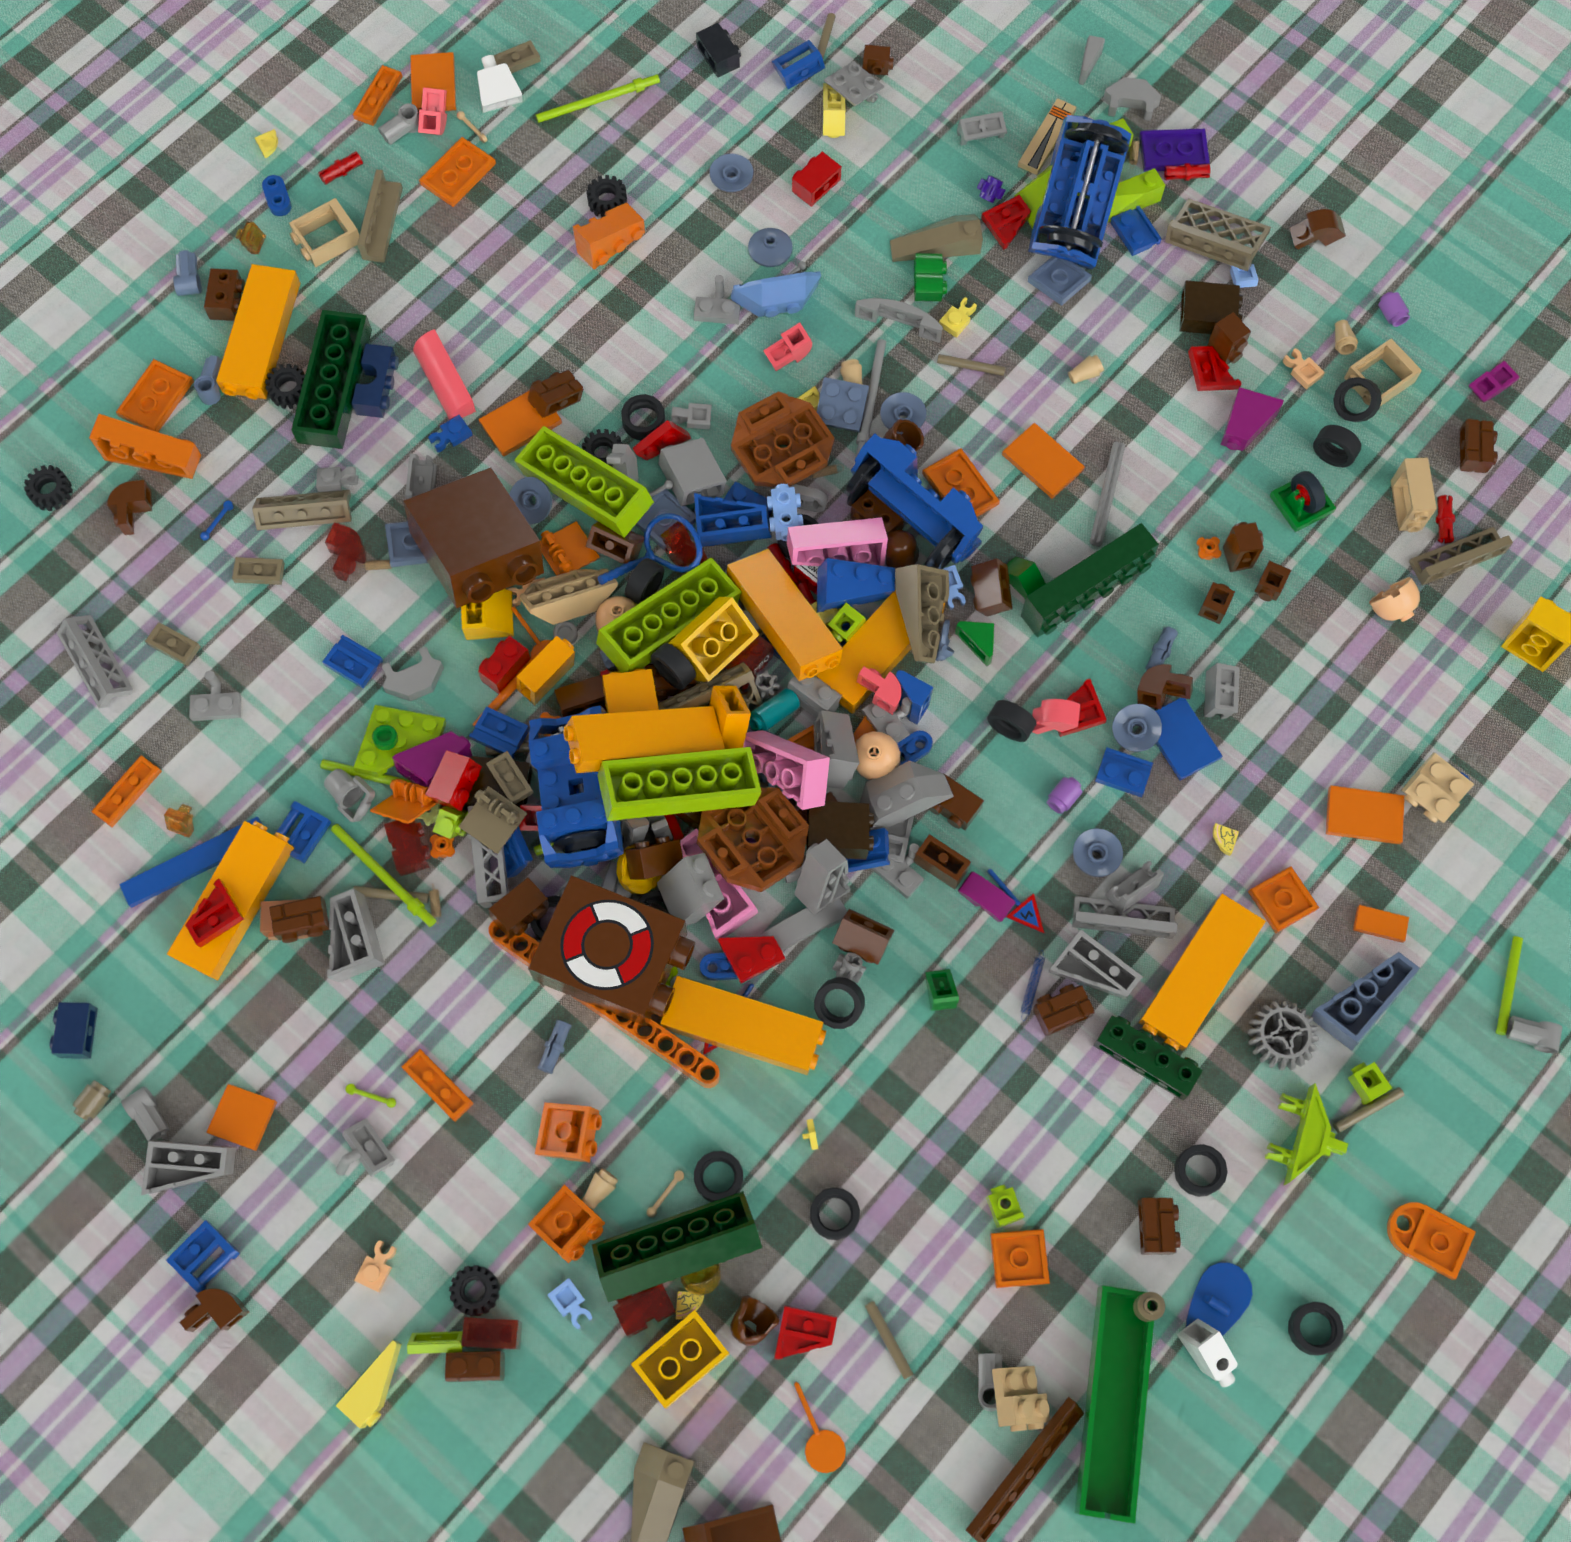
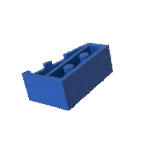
M694 493L697 534L700 537L702 547L772 538L769 523L770 515L765 505L742 501L733 502L723 500L720 497L711 498Z
M827 558L818 567L817 613L828 609H840L845 603L861 605L885 600L895 591V568Z

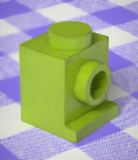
M845 603L829 622L828 627L832 630V635L839 643L842 640L848 642L866 622V619L848 603ZM849 623L851 627L846 631L843 630V624Z
M447 806L441 808L432 832L449 839L458 835L464 837L466 832L459 825L467 816L468 811L463 809L458 811Z
M1375 1061L1368 1066L1362 1062L1351 1069L1353 1075L1348 1077V1080L1362 1099L1363 1105L1393 1089ZM1363 1079H1367V1080H1368V1082H1369V1086H1368V1087H1367V1085L1365 1084V1082L1363 1081Z
M1004 1184L990 1189L992 1194L988 1195L986 1200L997 1228L1020 1221L1025 1217L1013 1187L1007 1189ZM1001 1200H1008L1010 1207L1008 1209L1002 1208L1000 1205Z

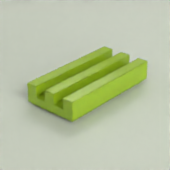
M466 1332L412 1333L407 1343V1354L462 1352L466 1342Z

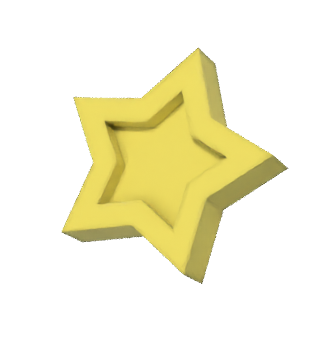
M813 1119L806 1120L808 1133L802 1134L803 1139L810 1140L812 1150L818 1149Z

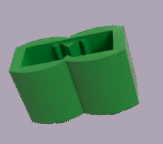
M915 253V301H942L943 294H947V281H943V275H946L947 261H943L942 254Z

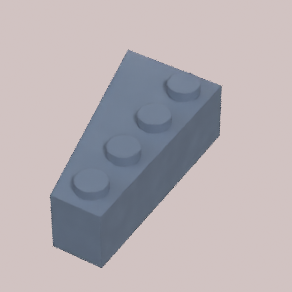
M1398 952L1374 968L1370 973L1355 981L1347 989L1333 996L1331 1000L1317 1007L1311 1017H1313L1315 1023L1353 1051L1415 977L1420 967Z

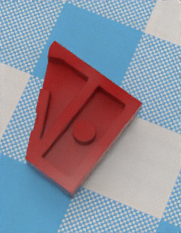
M1017 195L983 212L981 219L1002 249L1005 250L1030 217L1031 210L1022 197Z
M1195 346L1189 349L1188 354L1197 391L1238 390L1242 385L1239 379L1234 380L1228 372L1230 367L1219 357L1218 352L1213 346Z
M667 420L632 449L637 456L649 460L660 455L661 449L669 445L682 444L690 440L691 436L687 430Z
M1087 679L1075 693L1073 692L1067 698L1069 701L1080 704L1078 727L1064 732L1058 731V733L1062 737L1106 723V716L1091 679Z
M220 879L214 882V890L207 899L203 898L197 912L190 917L185 925L195 944L200 948L244 920L225 884Z
M774 936L727 937L718 939V943L740 984L786 961Z
M785 1305L774 1359L779 1360L794 1354H801L816 1348L832 1345L837 1316Z

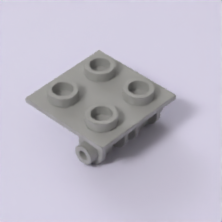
M855 61L824 79L828 85L854 106L864 100L874 103L878 99L876 93L884 88L883 84Z

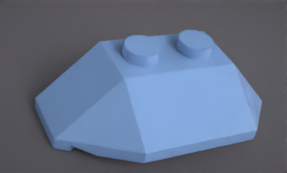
M820 271L802 272L755 280L743 285H734L731 299L758 317H774L786 312L789 314L797 313L803 309L817 288L821 273Z

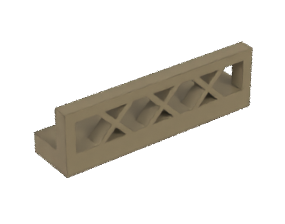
M378 169L375 172L357 245L363 260L385 263L403 187L401 183L386 181L383 170Z
M350 490L256 498L252 508L256 529L267 530L351 522L352 516L349 505L351 492Z
M1491 527L1410 559L1409 563L1423 586L1506 553L1513 542L1509 535L1500 538L1495 528ZM1490 535L1492 542L1485 545L1480 544L1482 538ZM1463 545L1474 548L1464 553L1460 552ZM1443 553L1454 556L1444 561L1439 560L1440 555ZM1426 561L1433 565L1422 570L1419 563Z

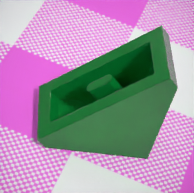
M1014 557L1006 564L1008 566L1010 585L1025 599L1026 596L1046 584L1035 562Z
M967 621L957 623L955 634L986 666H989L993 657L994 623Z
M951 970L925 972L931 1011L956 1008L959 1002V995Z

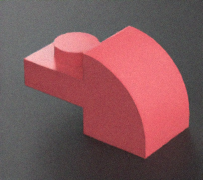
M423 88L422 110H419L418 133L442 135L444 133L447 121V114H445L446 90Z
M800 322L782 333V339L763 350L775 371H778L794 360L797 363L800 362L810 352L812 341Z
M863 667L858 674L856 682L875 693L872 703L893 715L901 698L899 680L892 672H889L884 679L877 670Z
M1064 699L1042 700L1041 707L1033 709L1032 716L1036 720V726L1032 732L1041 734L1054 729L1064 732L1077 728L1080 704Z

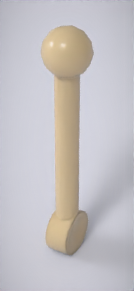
M463 111L457 113V118L463 120L476 133L482 143L488 141L487 137L465 117Z
M678 1170L674 1173L672 1182L653 1207L647 1209L646 1214L648 1217L653 1218L656 1216V1210L677 1182L684 1179L682 1171Z

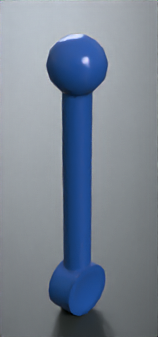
M227 500L223 503L224 508L207 530L200 534L202 540H208L209 534L224 514L233 509L234 505L231 501Z

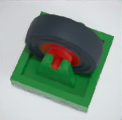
M1302 471L1296 474L1291 482L1271 491L1269 495L1294 532L1334 513L1336 510L1335 505L1325 493L1324 487H1322L1311 471Z

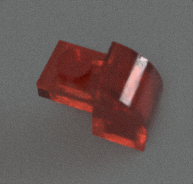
M677 521L660 536L666 545L664 550L671 561L677 566L685 567L694 562L696 558V545L692 542L685 526ZM703 548L699 565L708 560Z
M334 522L325 540V544L330 553L339 555L332 568L337 579L347 581L349 574H353L356 561L365 564L366 550L355 530Z

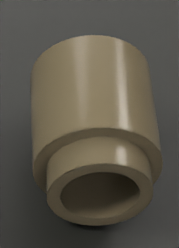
M93 1080L91 1084L86 1085L72 1104L76 1107L73 1112L86 1121L89 1117L95 1119L110 1099L108 1095L111 1093V1090Z
M1155 1292L1141 1294L1134 1301V1313L1140 1320L1145 1322L1157 1320L1165 1312L1164 1299ZM1148 1301L1153 1304L1154 1311H1150L1147 1308Z

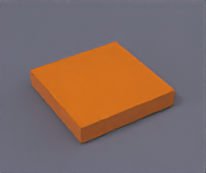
M1292 866L1248 891L1275 934L1319 909V906Z
M227 1084L206 1133L257 1151L277 1101Z
M1044 1229L990 1234L996 1288L1050 1284Z

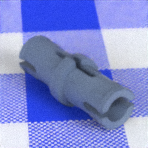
M1163 628L1158 642L1153 645V653L1145 667L1146 671L1154 666L1164 664L1166 658L1170 657L1172 644L1178 635L1174 628Z
M556 1020L550 1039L544 1044L546 1049L537 1067L548 1074H553L559 1055L565 1050L563 1045L572 1027L570 1024L560 1020Z

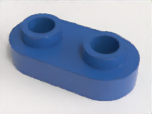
M277 175L266 177L262 182V188L271 213L275 216L287 215L291 211L292 204L283 179Z
M915 731L897 743L901 753L900 756H903L905 759L900 761V765L908 761L917 762L931 751L933 740L930 734L925 731ZM921 742L924 744V747L918 748L915 744Z
M724 953L707 954L701 959L700 972L707 980L738 979ZM714 964L718 968L715 972H710L708 967Z

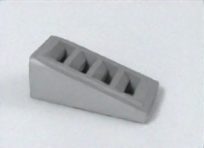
M1089 35L1079 77L1080 85H1084L1101 56L1105 43L1104 38Z
M646 817L621 820V834L625 839L623 850L636 842L644 841L649 828V821Z

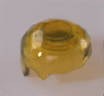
M716 1264L701 1271L682 1276L681 1283L689 1293L699 1296L713 1292L721 1280L720 1265Z

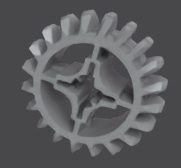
M1273 1001L1270 1007L1265 1004L1261 1007L1262 1012H1255L1254 1016L1256 1019H1252L1249 1022L1253 1028L1249 1029L1247 1034L1254 1037L1249 1040V1045L1257 1046L1253 1050V1054L1255 1055L1260 1052L1263 1055L1260 1058V1062L1263 1063L1267 1059L1270 1060L1269 1068H1273L1278 1063V1068L1281 1071L1285 1069L1286 1065L1289 1070L1295 1069L1296 1064L1299 1067L1303 1066L1305 1060L1309 1061L1312 1058L1310 1052L1317 1050V1046L1313 1043L1317 1042L1319 1037L1312 1033L1317 1031L1318 1027L1310 1026L1309 1024L1313 1021V1017L1306 1019L1303 1016L1306 1013V1009H1302L1300 1012L1296 1011L1297 1003H1293L1290 1008L1287 1001L1281 1002L1280 1006L1276 1001ZM1273 1017V1032L1264 1035L1265 1024L1268 1019ZM1286 1018L1291 1020L1297 1027L1290 1026ZM1281 1032L1283 1035L1286 1034V1035H1290V1036L1285 1039L1284 1037H1280V1036H1276V1035ZM1301 1036V1047L1297 1053L1293 1054V1040ZM1269 1044L1276 1045L1280 1053L1273 1050Z

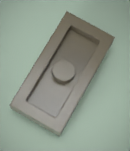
M531 40L494 55L496 64L506 63L511 73L541 61L540 55Z
M235 557L232 579L234 583L282 585L285 563L283 559Z
M160 622L157 623L145 640L146 644L186 666L189 665L201 648L197 642Z
M508 751L486 763L505 796L513 804H517L534 794Z

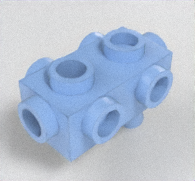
M779 484L775 489H771V496H767L768 511L773 510V517L769 518L770 532L775 531L776 540L787 541L788 527L803 526L802 514L797 515V508L801 507L800 493H795V488L789 487L788 484Z

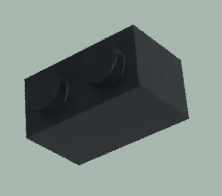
M719 22L696 32L697 48L717 78L740 68V49L736 44L732 43L726 29L723 30Z

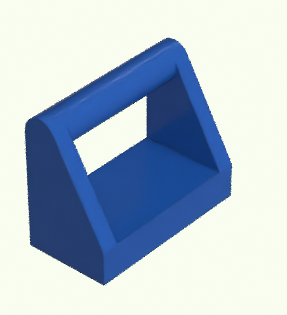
M810 40L771 61L788 90L825 69L822 55ZM810 51L811 54L783 69L782 65L804 52Z
M899 670L896 673V677L901 685L899 705L901 707L902 700L905 697L910 699L912 703L911 711L906 717L909 721L918 725L930 705L933 687L905 671Z

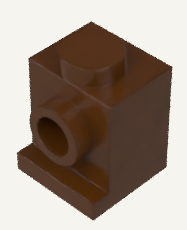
M865 44L863 69L869 74L888 75V71L893 70L894 56H890L891 47Z
M1269 560L1254 592L1259 593V598L1264 601H1277L1291 570Z
M1213 582L1198 615L1220 625L1235 591L1225 584Z

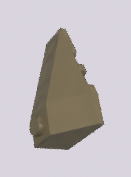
M975 214L952 216L890 240L892 262L914 260L915 253L942 254L943 257L980 254L983 241L980 219Z
M919 564L895 568L896 595L914 659L918 662L935 663L940 641L938 628L945 617L942 613L943 604L948 602L949 571Z
M643 1443L634 1468L631 1542H668L695 1461L651 1444Z

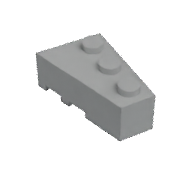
M353 888L331 897L329 915L331 940L330 945H328L330 966L327 969V977L336 982H341L384 965L385 962L365 895Z

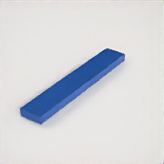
M258 816L247 821L252 825L254 821L261 823ZM242 824L119 884L128 905L131 908L219 865Z

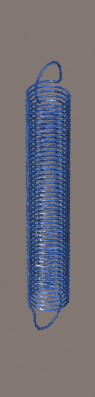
M1042 956L1037 959L1035 957L1034 963L1037 961L1039 963L1033 964L1034 971H1031V975H1034L1029 978V989H1026V993H1029L1025 994L1023 1000L1024 1007H1021L1023 1012H1026L1028 1008L1032 1009L1033 997L1035 998L1036 986L1038 987V980H1040V973L1042 972L1041 968L1043 969L1044 964L1043 962L1040 963L1044 958Z

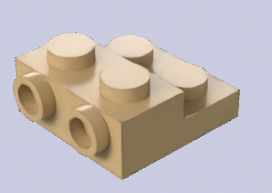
M1433 752L1401 791L1406 794L1404 799L1416 808L1420 805L1426 811L1423 814L1432 822L1436 823L1438 820L1444 823L1460 805L1459 801L1472 788L1474 783Z
M1035 1367L992 1369L999 1427L1010 1426L1011 1432L1027 1430V1427L1028 1430L1043 1429L1044 1423L1050 1421V1408L1047 1393L1038 1394Z

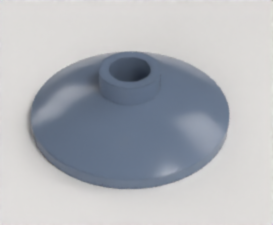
M725 154L715 159L712 163L710 179L722 191L737 192L743 190L751 183L753 167L747 158L739 154Z
M764 228L757 231L750 238L748 244L751 258L757 264L765 267H776L785 263L790 258L793 248L790 237L784 231L776 228Z
M900 392L889 396L883 402L880 416L883 424L888 429L897 420L902 419L899 417L901 415L906 416V420L914 422L921 428L926 419V407L917 396L911 393Z
M535 477L522 478L513 485L509 495L529 524H537L543 521L550 513L552 507V495L548 486ZM534 496H535V498H536V504H535V505H534L533 502H532V498H533Z
M1128 705L1115 716L1112 726L1113 735L1117 743L1128 751H1146L1153 747L1161 736V719L1156 711L1147 705ZM1140 726L1142 731L1136 734L1133 732V728Z
M1090 829L1083 832L1076 839L1073 846V858L1076 865L1084 873L1094 877H1104L1118 869L1123 859V849L1118 838L1111 832L1104 829ZM1098 852L1101 858L1095 859L1092 853Z

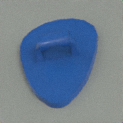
M1217 1263L1208 1267L1195 1288L1186 1318V1327L1196 1319H1199L1218 1330L1223 1336L1240 1319L1250 1304L1253 1293L1248 1275L1239 1266L1232 1263Z

